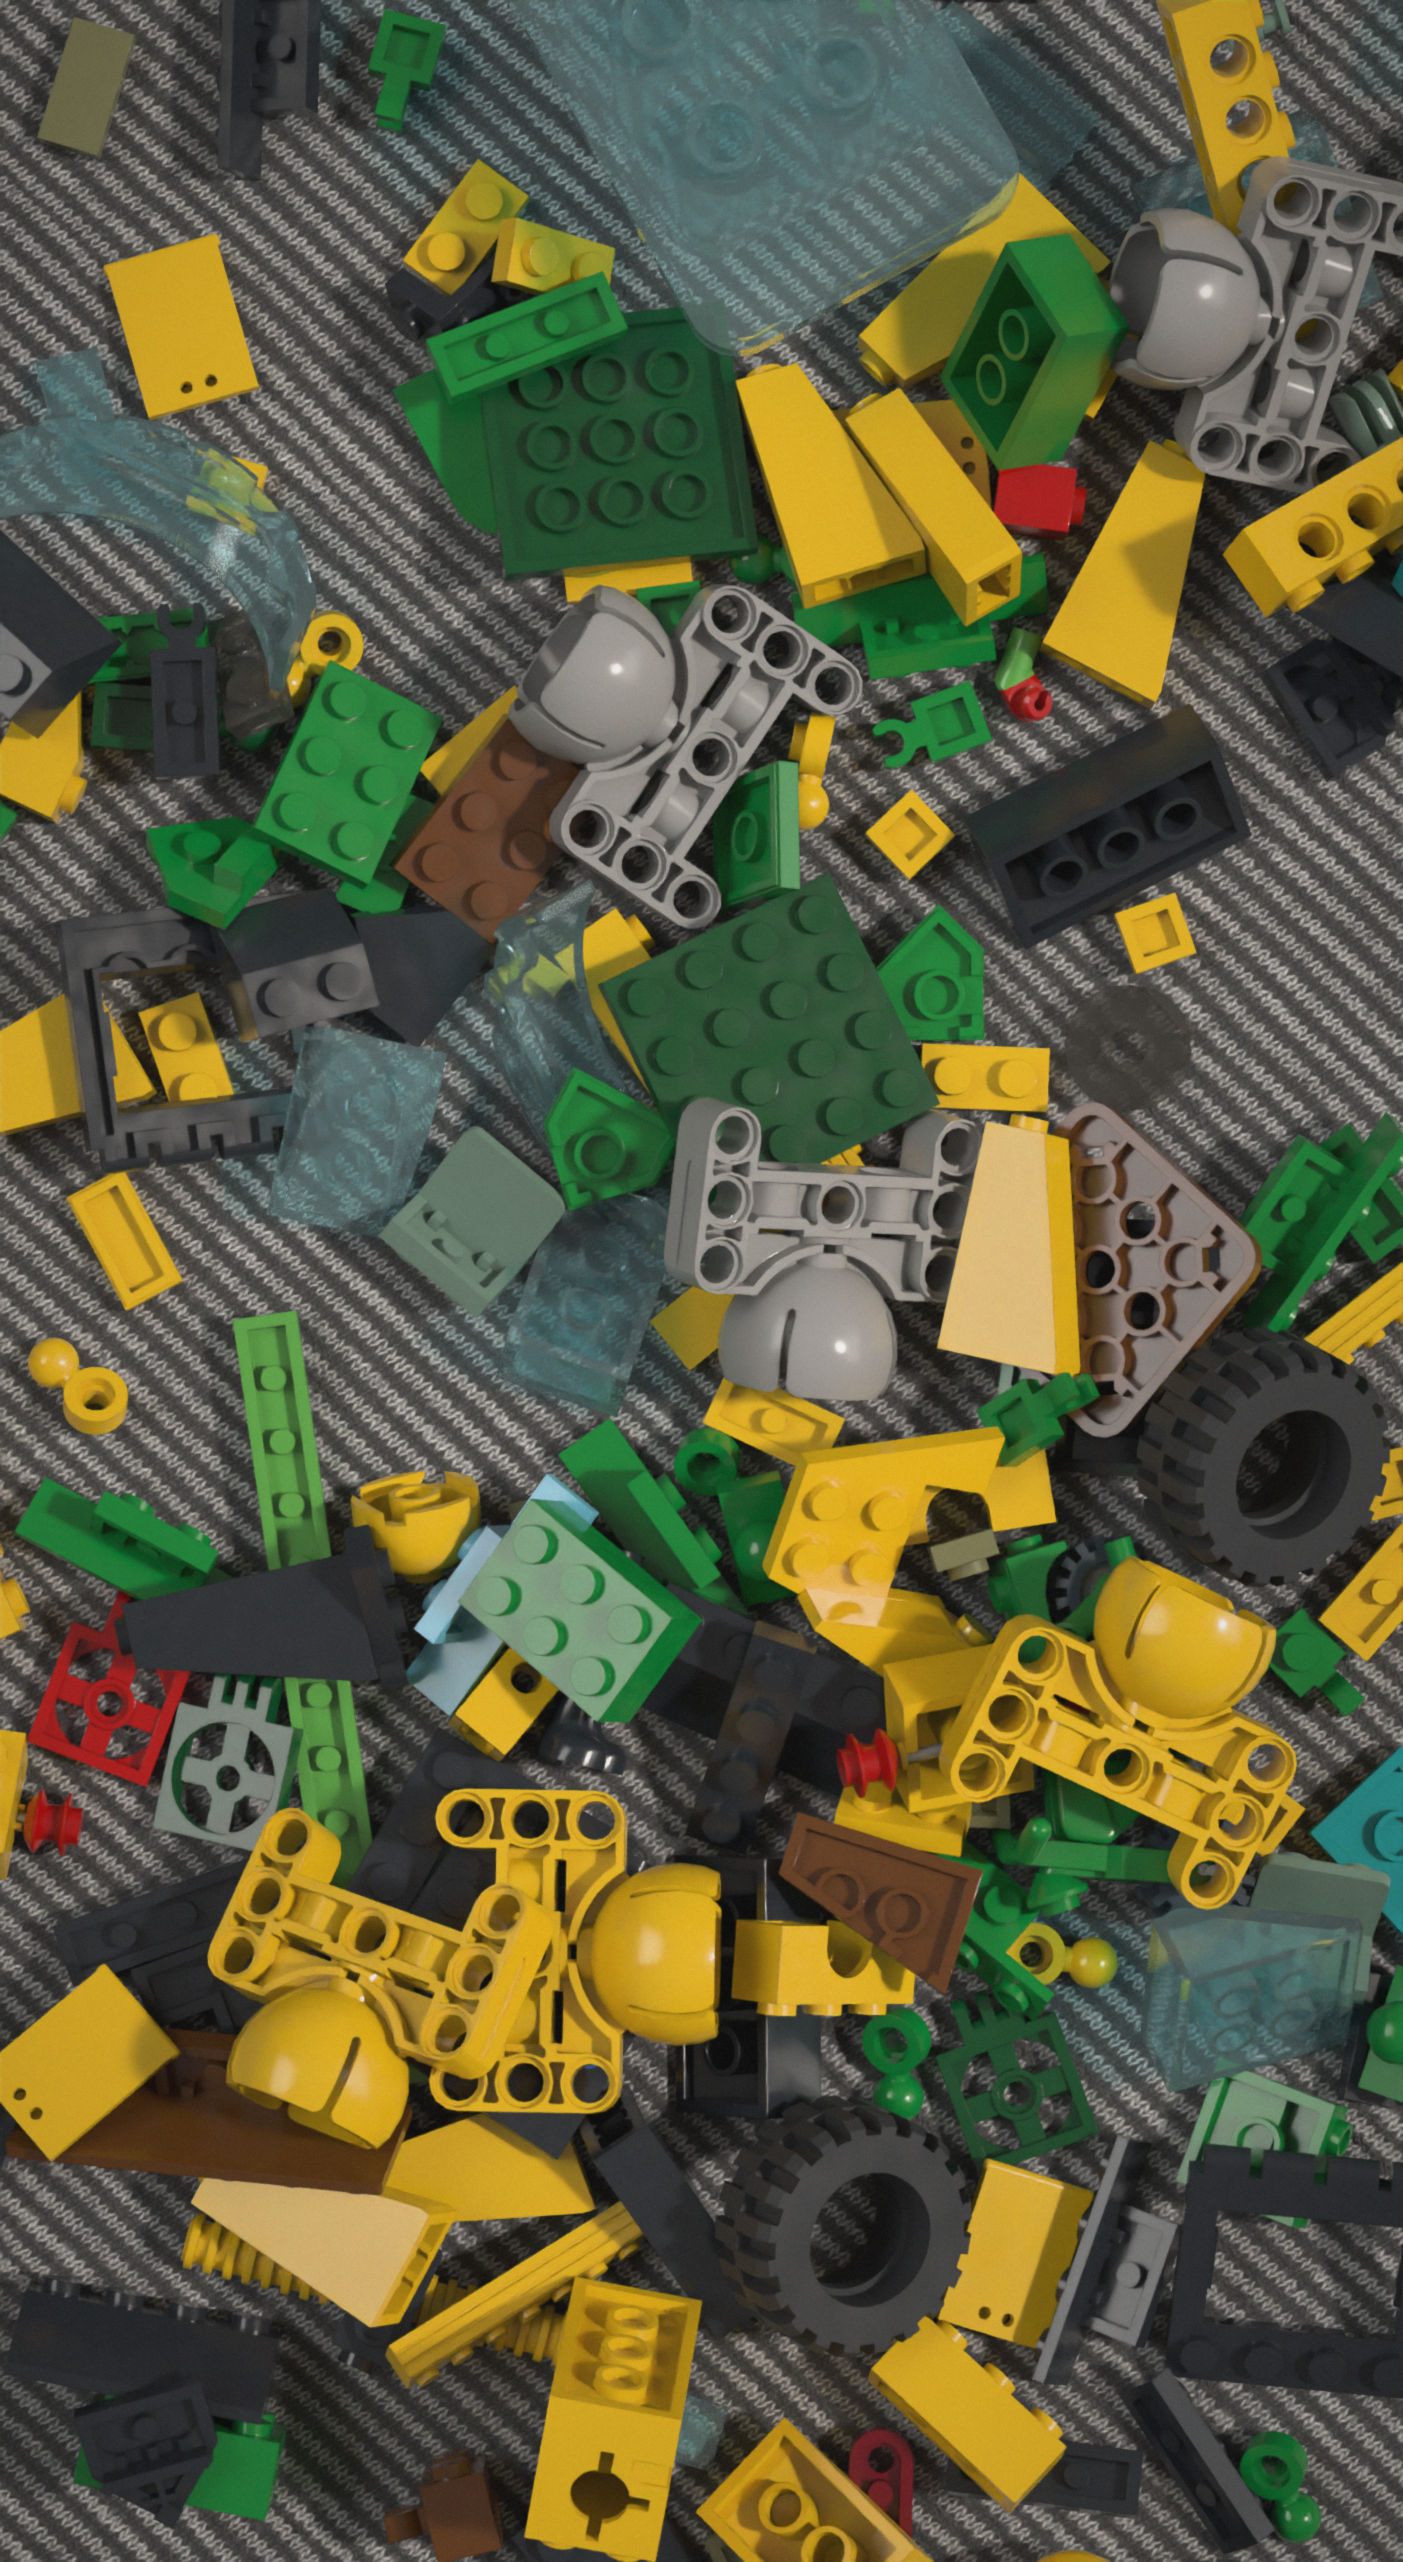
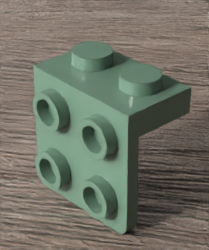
M473 1126L460 1137L419 1193L390 1220L379 1237L390 1245L404 1262L416 1267L441 1288L453 1303L463 1307L477 1319L510 1285L566 1213L568 1207L564 1196L484 1129Z
M1295 1852L1270 1853L1263 1856L1256 1877L1255 1887L1252 1889L1243 1917L1236 1983L1363 2005L1368 1992L1372 1939L1389 1893L1390 1876L1384 1872L1372 1870L1363 1864L1348 1863L1341 1865L1312 1860L1305 1855Z

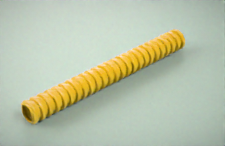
M198 2212L196 2217H192L181 2256L183 2268L191 2270L193 2264L203 2266L202 2273L210 2275L213 2269L222 2271L223 2279L230 2280L232 2274L242 2277V2284L249 2285L251 2280L260 2281L261 2289L269 2290L271 2285L281 2287L280 2294L288 2295L290 2290L300 2292V2299L307 2301L309 2296L313 2295L319 2297V2304L327 2306L330 2299L216 2220L215 2223L206 2221V2214ZM434 2274L412 2322L417 2323L416 2328L477 2291V2285L469 2284L468 2289L457 2287V2280L450 2279L448 2284L438 2282L439 2276ZM547 2304L545 2310L541 2309L538 2315L526 2323L521 2324L519 2319L506 2327L508 2332L494 2342L493 2349L502 2352L504 2346L513 2348V2355L521 2357L523 2351L533 2354L532 2360L536 2362H541L542 2357L552 2359V2366L556 2367L568 2310L565 2311L564 2315L554 2313L555 2306ZM484 2341L481 2342L480 2344L476 2345V2346L482 2347L483 2344H484Z

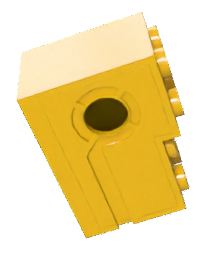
M575 2277L549 2397L524 2538L540 2540L544 2545L554 2549L566 2550L577 2547L604 2552L609 2557L623 2562H634L640 2559L656 2562L682 2424L702 2300Z

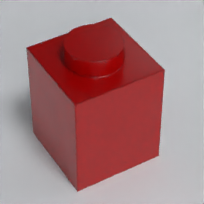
M1037 464L997 471L992 511L1010 534L1065 541L1069 533V526H1081L1086 488L1075 486L1077 469Z

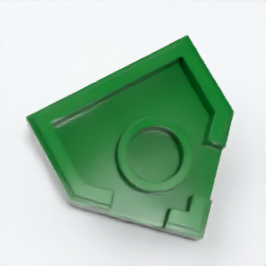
M236 817L150 828L146 831V847L151 861L157 866L162 879V890L168 906L223 930L227 928L287 859L288 852L248 833L252 824Z
M936 905L874 967L910 1041L985 1040L983 1014L984 949L940 905Z
M574 1066L571 1067L542 1121L569 1211L626 1192H633L656 1185L676 1149L669 1131L656 1109Z

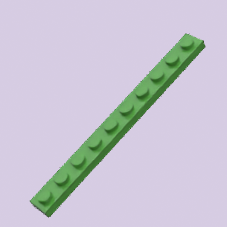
M295 1310L234 1319L233 1326L268 1570L331 1557L333 1554L298 1312ZM284 1677L291 1726L304 1729L297 1760L303 1811L333 1832L338 1838L341 1845V1857L329 1885L345 1890L374 1839L351 1681Z

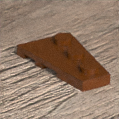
M798 1812L778 1876L945 1996L984 1871Z

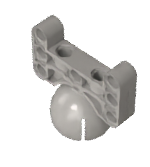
M1273 156L1257 165L1249 178L1248 191L1237 223V228L1242 232L1239 235L1235 236L1234 233L1208 216L1189 209L1162 208L1145 212L1140 216V223L1129 229L1115 260L1107 292L1130 325L1127 334L1140 336L1142 339L1137 340L1125 336L1110 365V369L1129 382L1148 389L1174 391L1187 388L1180 412L1174 422V436L1178 445L1200 471L1209 475L1305 494L1362 461L1361 456L1339 431L1329 425L1321 424V420L1374 252L1376 250L1403 256V229L1393 231L1395 220L1403 212V182L1291 157ZM1297 182L1293 197L1285 203L1274 204V197L1278 189L1284 184ZM1356 195V203L1353 209L1345 216L1334 218V210L1337 204L1345 197ZM1312 318H1318L1317 326L1313 333L1306 338L1295 339L1296 332L1302 323ZM1221 427V433L1215 442L1206 447H1198L1201 436L1207 430ZM1280 440L1279 447L1273 455L1265 459H1257L1262 446L1269 441ZM1338 452L1337 460L1329 469L1316 471L1319 461L1325 455Z
M711 584L702 588L694 596L692 603L668 638L657 618L636 598L616 588L597 585L582 596L579 603L581 609H572L563 616L539 649L517 687L518 698L510 705L508 717L519 734L536 749L556 759L584 764L585 769L580 770L559 804L553 809L549 819V832L553 842L561 850L664 920L687 929L701 928L708 925L717 916L721 907V893L718 885L710 876L683 858L789 698H792L811 711L828 715H840L850 711L858 703L862 694V678L859 670L850 661L754 594L739 586ZM727 595L731 597L737 606V619L729 629L720 631L713 623L712 608L719 598ZM779 631L788 641L789 653L780 665L772 667L764 657L763 646L771 634ZM727 665L726 669L724 670V672L722 673V675L720 676V678L718 679V681L716 682V684L704 700L703 704L700 705V703L702 702V700L704 699V697L706 696V694L708 693V691L710 690V688L712 687V685L714 684V682L716 681L724 667ZM831 667L838 674L840 689L832 700L824 703L816 694L815 681L824 669ZM710 738L718 748L719 758L716 765L710 771L700 773L693 764V751L700 741ZM656 771V775L654 776V778L652 779V781L650 782V784L648 785V787L646 788V790L644 791V793L642 794V796L640 797L632 811L629 812ZM589 810L597 822L596 832L589 842L577 845L571 838L569 825L572 818L578 812ZM642 846L648 855L647 869L639 878L629 880L622 870L623 856L630 848ZM693 881L698 886L700 892L699 903L692 912L680 915L674 906V894L681 884Z
M710 1097L698 1098L690 1103L682 1113L678 1128L664 1247V1264L668 1273L680 1282L713 1294H735L724 1312L718 1334V1360L724 1378L744 1387L771 1392L779 1387L780 1372H787V1391L796 1397L860 1401L872 1400L879 1395H883L892 1380L897 1361V1332L891 1311L883 1299L888 1297L898 1301L947 1302L983 1138L981 1129L972 1121L929 1109L913 1117L906 1125L899 1168L759 1161L761 1126L757 1117L751 1111ZM724 1120L725 1129L723 1135L716 1142L715 1134L717 1127ZM947 1133L948 1140L941 1152L942 1139ZM717 1184L715 1200L708 1207L709 1193L714 1185ZM829 1191L828 1204L822 1211L821 1203L823 1197ZM940 1196L938 1210L933 1215L934 1203ZM759 1228H764V1229H783V1230H785V1232H784V1233L759 1232ZM872 1233L891 1234V1238L871 1237ZM709 1249L708 1263L700 1271L701 1258L706 1250ZM932 1259L930 1273L925 1278L926 1267Z

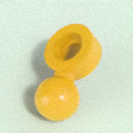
M324 610L310 616L299 631L298 649L300 655L294 660H276L264 670L261 676L260 687L265 700L278 709H294L303 704L308 698L311 690V678L316 674L320 675L323 666L329 660L349 670H353L359 663L364 648L363 637L356 623L346 614L335 610ZM328 631L337 632L341 637L338 648L331 652H325L318 648L320 636Z
M811 712L809 724L796 721L788 759L800 761L798 769L799 830H810L819 826L825 820L829 811V799L821 784L836 717Z
M46 1338L32 1348L28 1358L30 1374L37 1383L44 1387H62L64 1389L63 1411L71 1426L86 1434L99 1435L113 1431L123 1422L127 1413L128 1390L125 1382L118 1374L102 1367H88L80 1370L79 1357L75 1348L61 1338ZM97 1403L104 1406L105 1409L90 1410L86 1406Z
M1032 1922L1006 1952L1044 1985L1054 1981L1061 1972H1069L1072 1979L1079 1985L1086 1988H1099L1113 1979L1118 1967L1117 1954L1107 1941L1098 1937H1087L1079 1940L1072 1947L1064 1946L1061 1937L1054 1929ZM1028 1942L1036 1943L1042 1952L1039 1963L1032 1967H1027L1020 1959V1950Z

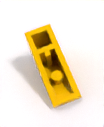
M83 689L39 739L11 722L0 745V798L55 824L58 823L63 811L70 815L74 813L87 786V780L80 777L84 768Z
M805 1588L797 1597L816 1632L882 1677H884L883 1664L988 1645L993 1640L989 1631L974 1617L964 1613L960 1618H957L939 1604Z

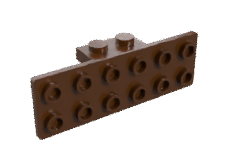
M161 2028L180 2049V2056L175 2060H171L155 2074V2077L152 2076L52 2161L96 2166L104 2169L115 2168L154 2172L163 2175H183L221 2179L224 2181L280 2185L289 2188L300 2187L347 2192L350 2194L380 2195L385 2189L410 2124L412 2106L411 2103L406 2102L398 2125L390 2138L377 2150L354 2146L293 2121L288 2115L289 2103L285 2101L282 2102L278 2109H267L229 2087L226 2083L227 2063L233 2043L238 2035ZM17 2123L14 2131L10 2132L5 2143L7 2156L38 2162H50Z

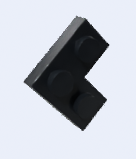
M213 1939L131 1969L143 2006L160 2027L213 2008L222 2034L239 2035L246 2022L265 2004L250 2000L213 1975L208 1966L207 1957ZM253 1956L247 1960L243 1967V1971L249 1967L253 1960Z

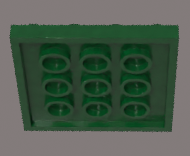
M724 303L622 313L628 326L625 337L479 393L504 581L757 554L759 545Z
M829 872L801 885L800 890L772 899L598 984L675 1146L677 1145L678 1128L682 1113L690 1103L704 1097L714 1098L748 1109L757 1117L761 1126L759 1161L820 1164L940 1104ZM724 1120L717 1127L715 1134L716 1142L723 1135L725 1129ZM717 1184L714 1185L709 1193L708 1207L715 1200Z

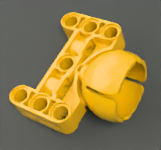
M1130 1555L1115 1567L1102 1587L1094 1614L1093 1634L1095 1640L1087 1642L1078 1635L1030 1614L1015 1616L1005 1623L941 1747L939 1755L940 1770L957 1794L965 1800L979 1803L989 1801L1000 1794L1006 1786L1019 1758L1022 1757L1181 1831L1168 1858V1876L1177 1890L1195 1907L1206 1910L1219 1908L1229 1902L1235 1894L1294 1777L1297 1767L1296 1754L1291 1745L1274 1729L1231 1708L1256 1687L1267 1671L1276 1645L1277 1630L1269 1622L1251 1611L1241 1609L1237 1615L1233 1614L1234 1607L1228 1598L1150 1561H1142ZM1039 1635L1045 1637L1046 1648L1038 1660L1032 1663H1021L1018 1661L1019 1647L1024 1640L1031 1636ZM1007 1694L1016 1696V1709L1009 1718L998 1722L989 1720V1708L996 1698ZM1054 1694L1091 1710L1089 1715L1058 1702L1053 1697ZM1260 1745H1273L1274 1754L1270 1763L1261 1770H1248V1759L1252 1751ZM1169 1747L1204 1763L1203 1768L1201 1769L1173 1756L1168 1751ZM1123 1748L1131 1750L1130 1764L1123 1772L1116 1775L1104 1774L1105 1760L1110 1753ZM976 1753L987 1755L988 1763L985 1771L980 1776L970 1780L959 1777L960 1765L965 1758ZM1231 1803H1244L1245 1811L1240 1822L1231 1828H1220L1218 1819L1222 1810ZM1202 1861H1215L1216 1869L1214 1875L1207 1883L1199 1886L1189 1884V1876L1195 1865Z
M460 1789L451 1792L442 1799L437 1807L435 1819L437 1829L443 1839L460 1849L496 1851V1884L501 1882L511 1883L547 1909L552 1917L553 1932L547 1947L546 1957L538 1967L500 2056L493 2068L478 2078V2086L474 2094L466 2100L459 2101L453 2099L448 2095L444 2087L446 2072L434 2067L431 2069L429 2078L430 2090L439 2104L451 2110L476 2112L581 2114L604 2112L616 2103L621 2094L623 2033L626 2030L651 2042L674 2046L699 2044L717 2037L718 2013L714 2012V2010L720 2003L721 1908L714 1901L719 1900L721 1897L719 1872L705 1866L680 1862L656 1865L629 1877L627 1874L628 1822L626 1812L616 1799L604 1792ZM469 1801L479 1804L485 1818L481 1830L474 1836L467 1838L455 1835L450 1825L451 1813L455 1807ZM539 1803L545 1806L549 1813L550 1821L548 1828L538 1838H523L515 1828L516 1814L526 1804ZM594 1804L607 1805L614 1813L615 1819L614 1827L610 1834L599 1840L587 1839L580 1831L579 1826L580 1816L583 1811ZM559 1862H566L565 1912L558 1911ZM520 1912L511 1917L506 1930L515 1925L519 1919ZM571 1945H577V1959H571ZM564 1991L562 2044L555 2043L556 1992ZM529 2063L540 2070L543 2075L544 2085L537 2098L532 2101L522 2102L513 2096L508 2082L510 2074L516 2067ZM588 2065H598L606 2072L609 2079L608 2092L604 2098L595 2103L584 2102L577 2096L574 2090L573 2083L576 2074L580 2069Z
M286 1808L279 1810L271 1816L265 1824L210 1944L207 1955L208 1966L214 1976L250 2000L265 2004L246 2022L233 2043L227 2063L226 2083L236 2092L267 2109H278L283 2101L289 2103V2117L301 2125L354 2146L377 2150L390 2138L404 2112L409 2095L407 2056L410 2055L418 2062L470 2080L482 2077L493 2068L551 1940L553 1932L552 1917L547 1909L511 1883L501 1882L489 1886L480 1894L463 1931L460 1932L329 1885L341 1857V1845L338 1838L333 1832L301 1809ZM307 1838L303 1848L296 1853L299 1844ZM278 1897H280L277 1906L272 1911H270V1907L273 1904V1902ZM520 1912L519 1919L515 1925L506 1930L511 1917ZM386 1933L381 1946L373 1951L377 1940ZM310 1949L327 1955L332 1959L328 1961L311 1955L308 1951ZM253 1956L251 1964L243 1971L245 1963ZM493 1972L489 1984L479 1991L483 1979ZM414 1988H417L422 1991L431 1993L434 1996L431 1999L429 1997L413 1992ZM467 2032L462 2045L453 2051L454 2043L458 2037Z

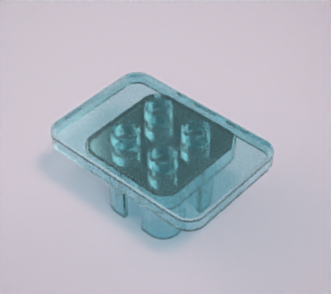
M506 0L692 331L705 346L717 353L741 357L758 353L994 222L1007 210L1014 197L1019 178V163L1015 149L931 0Z

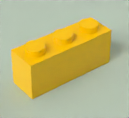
M924 2316L917 2323L920 2330L903 2343L897 2341L871 2368L868 2382L1010 2514L1062 2458L1067 2447L1059 2440L1063 2432L1056 2422L1041 2409L1035 2407L1029 2412L1011 2395L1016 2390L1015 2386L997 2367L987 2363L982 2368L964 2351L968 2346L967 2341L950 2323L945 2320H938L934 2323L931 2319Z

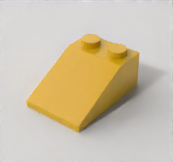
M785 2417L696 2511L744 2562H934L878 2505Z

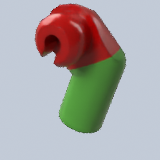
M1013 627L995 675V685L1009 711L1015 717L1024 722L1043 720L1052 709V697L1043 688L1032 669L1043 637Z

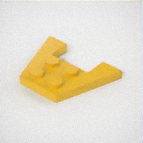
M998 1426L801 1452L762 1567L768 1578L798 1594H801L805 1588L939 1604L945 1608L940 1597L937 1595L890 1588L926 1485L986 1494L1005 1440L1003 1433Z

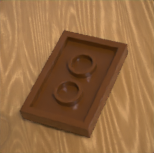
M504 713L390 862L389 866L441 907L452 912L487 942L493 944L563 852L553 842L549 832V819L553 809L559 804L580 770L568 761L556 759L536 749L519 734L509 719L508 714ZM589 810L578 812L572 818L569 825L571 838L575 836L591 815Z

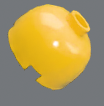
M416 1471L386 1476L366 1483L360 1487L361 1500L353 1495L350 1500L353 1525L358 1527L369 1524L375 1549L388 1548L395 1574H403L405 1580L411 1583H427L438 1580L443 1576L442 1570L453 1567L461 1561L458 1558L459 1550L468 1537L480 1528L481 1506L479 1488L472 1477L457 1472L444 1471L445 1483L425 1484L421 1483L425 1477V1471Z

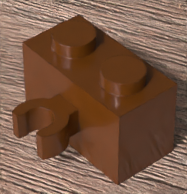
M470 2448L456 2449L434 2456L432 2458L434 2465L424 2469L419 2491L422 2503L386 2511L385 2517H383L389 2543L407 2540L430 2532L437 2562H451L502 2548L505 2527L487 2455L485 2453L472 2457Z

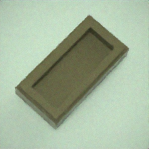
M73 18L37 136L40 143L100 160L136 43L135 35L80 18Z

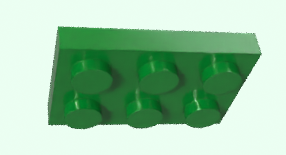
M329 660L323 666L248 833L363 890L372 879L443 717Z

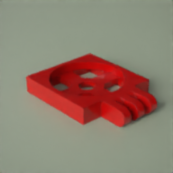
M119 1591L103 1631L77 1621H72L27 1742L147 1787L192 1671L155 1669L162 1681L166 1694L162 1710L135 1700L134 1693L130 1687L138 1668L135 1667L133 1655L122 1657L114 1626L115 1619L124 1618L122 1605L131 1603V1597ZM101 1648H108L116 1652L106 1679L99 1680L93 1684L67 1674L71 1664L88 1652ZM113 1691L121 1697L123 1705L117 1715L105 1716L100 1712L98 1699L104 1692ZM58 1698L84 1708L89 1723L80 1746L74 1745L67 1738L59 1724L56 1713V1701ZM127 1724L152 1734L149 1744L134 1755L120 1759H110L104 1756L114 1729Z

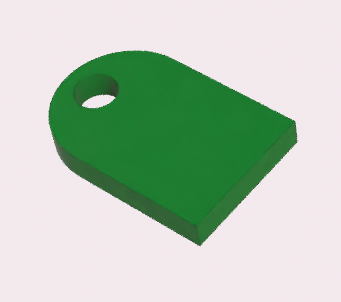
M434 368L394 388L393 394L458 515L475 530L498 538L479 394L450 405Z

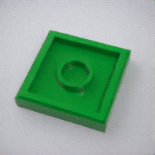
M776 761L738 776L714 811V881L721 893L720 912L736 913L800 890L798 763Z

